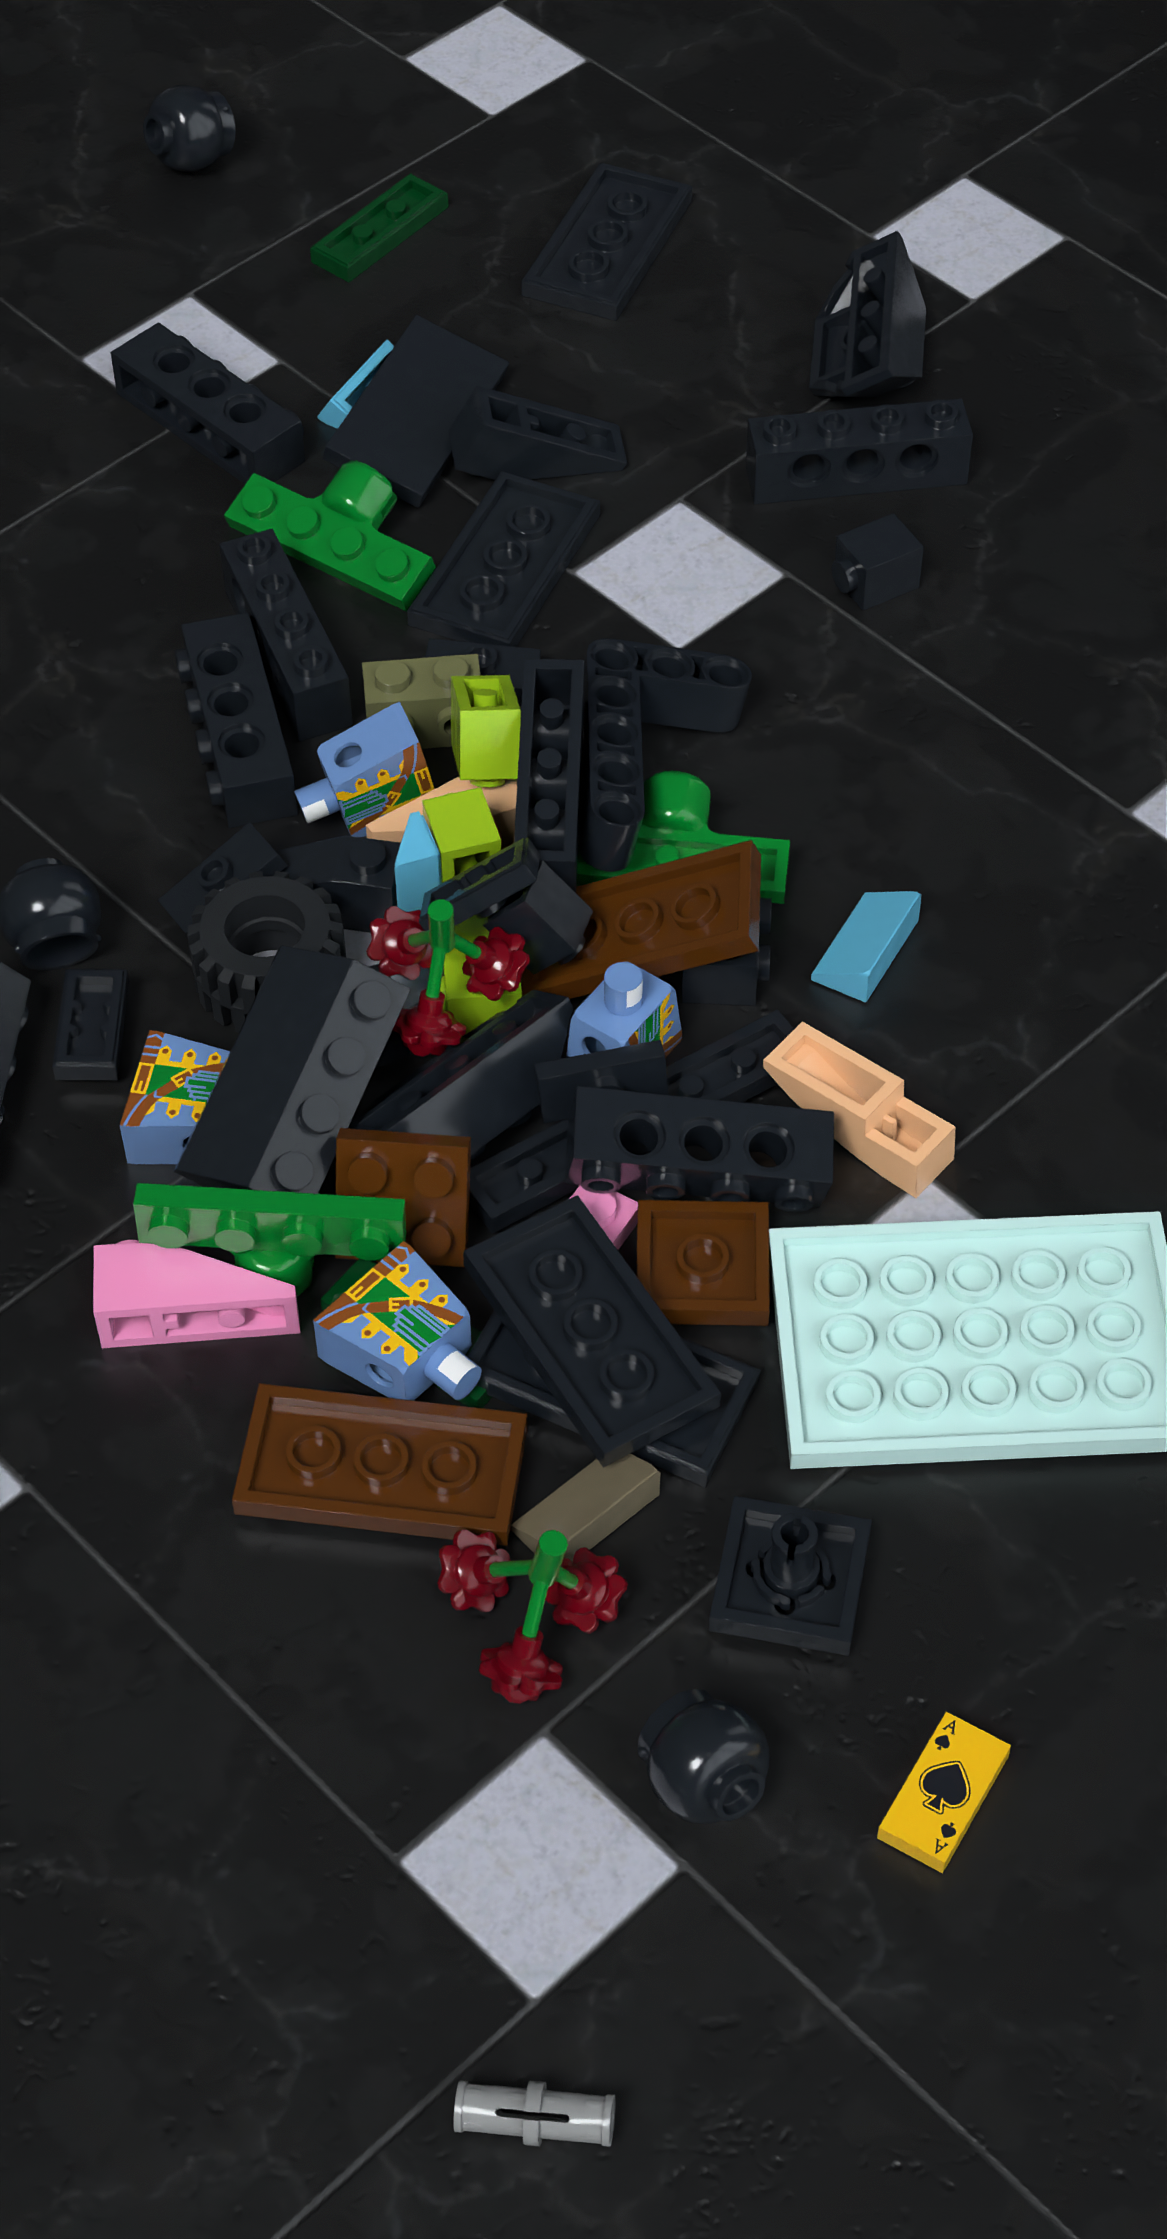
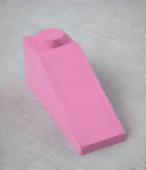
M124 1240L116 1244L94 1246L93 1313L102 1348L301 1333L295 1285L181 1247L163 1248L155 1244L139 1243L138 1240Z

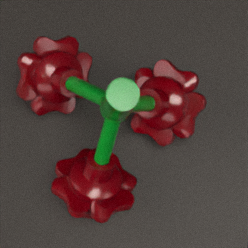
M437 899L429 905V930L426 931L419 924L421 910L406 912L397 906H391L385 910L384 919L376 918L370 922L369 928L372 940L366 950L367 956L373 961H380L378 965L379 972L388 977L400 975L407 980H416L420 975V968H430L427 989L420 992L418 1005L410 1009H402L392 1030L400 1034L403 1046L409 1048L414 1055L424 1057L433 1054L440 1056L445 1052L447 1045L460 1044L461 1036L465 1035L467 1028L464 1024L455 1020L452 1012L443 1009L445 995L440 991L446 953L455 948L465 954L466 961L463 963L462 970L464 974L470 977L466 985L470 993L484 994L489 1000L497 1001L502 997L504 991L513 992L519 987L522 974L530 962L529 954L522 951L525 939L518 933L508 934L503 928L494 927L490 930L488 938L478 936L474 939V942H470L455 933L453 906L444 899Z
M458 1530L454 1534L453 1545H444L439 1550L442 1570L437 1582L440 1591L447 1594L452 1593L450 1600L455 1610H466L472 1607L480 1612H490L494 1608V1597H503L508 1593L507 1576L529 1575L533 1588L524 1625L515 1630L513 1642H505L496 1648L482 1649L480 1655L482 1662L478 1671L480 1674L492 1679L491 1689L496 1694H502L507 1701L518 1704L527 1700L537 1701L542 1691L556 1690L562 1685L563 1665L548 1658L543 1650H541L544 1636L538 1629L545 1600L556 1606L553 1618L557 1624L575 1625L582 1632L591 1634L596 1631L599 1619L608 1623L614 1621L618 1616V1601L628 1586L626 1579L616 1574L619 1563L615 1557L610 1555L596 1556L586 1547L580 1548L575 1552L573 1561L564 1558L568 1542L564 1534L556 1530H548L540 1536L533 1559L510 1561V1555L506 1550L496 1549L497 1539L494 1533L488 1531L476 1535L468 1530Z

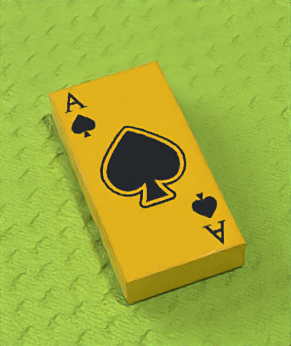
M946 1712L880 1824L877 1839L943 1874L1008 1759L1011 1745Z

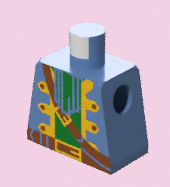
M397 702L320 744L316 752L326 778L295 790L294 793L308 824L340 811L350 835L353 837L367 836L366 824L434 790V786L419 740L401 703Z
M630 962L612 964L605 971L604 980L575 1010L571 1018L566 1058L661 1040L666 1058L682 1040L676 990L669 983Z
M149 1030L120 1122L127 1163H178L230 1051L167 1033Z
M405 1241L400 1243L313 1320L318 1357L388 1398L414 1401L435 1383L452 1398L460 1400L472 1391L480 1379L481 1367L465 1355L472 1345L470 1315L466 1307Z

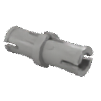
M461 2080L458 2082L454 2105V2132L463 2133L464 2131L518 2136L523 2137L524 2145L540 2147L542 2139L596 2143L606 2147H610L612 2143L615 2095L599 2096L547 2090L546 2082L531 2080L527 2088L471 2084L468 2081ZM501 2108L536 2113L566 2114L569 2116V2119L547 2117L544 2115L504 2113L501 2111Z

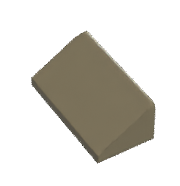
M628 1454L604 1468L596 1459L511 1525V1531L534 1554L540 1536L548 1530L559 1531L564 1534L568 1542L564 1558L573 1561L574 1554L578 1549L586 1547L590 1550L660 1495V1472L652 1464L632 1454Z

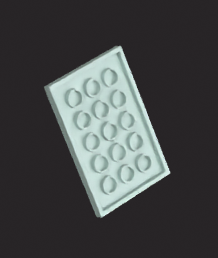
M1160 1211L769 1229V1261L790 1469L1167 1452V1244Z

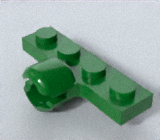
M349 461L343 464L323 494L316 498H306L253 473L224 514L231 528L246 535L273 529L285 554L406 612L436 569L431 556L378 532V528L397 502V495L392 491V485L385 476L376 469L359 461Z
M663 771L655 773L644 782L645 813L631 864L617 872H606L596 869L584 861L578 845L577 886L752 840L761 854L760 897L772 898V903L784 904L790 840L718 834L710 831L708 820L711 793L708 786L699 777L690 773Z
M137 1183L133 1207L139 1243L155 1244L163 1248L197 1246L224 1249L234 1255L235 1266L295 1285L297 1297L312 1283V1267H315V1255L355 1256L362 1260L375 1261L386 1257L403 1241L406 1242L405 1199Z

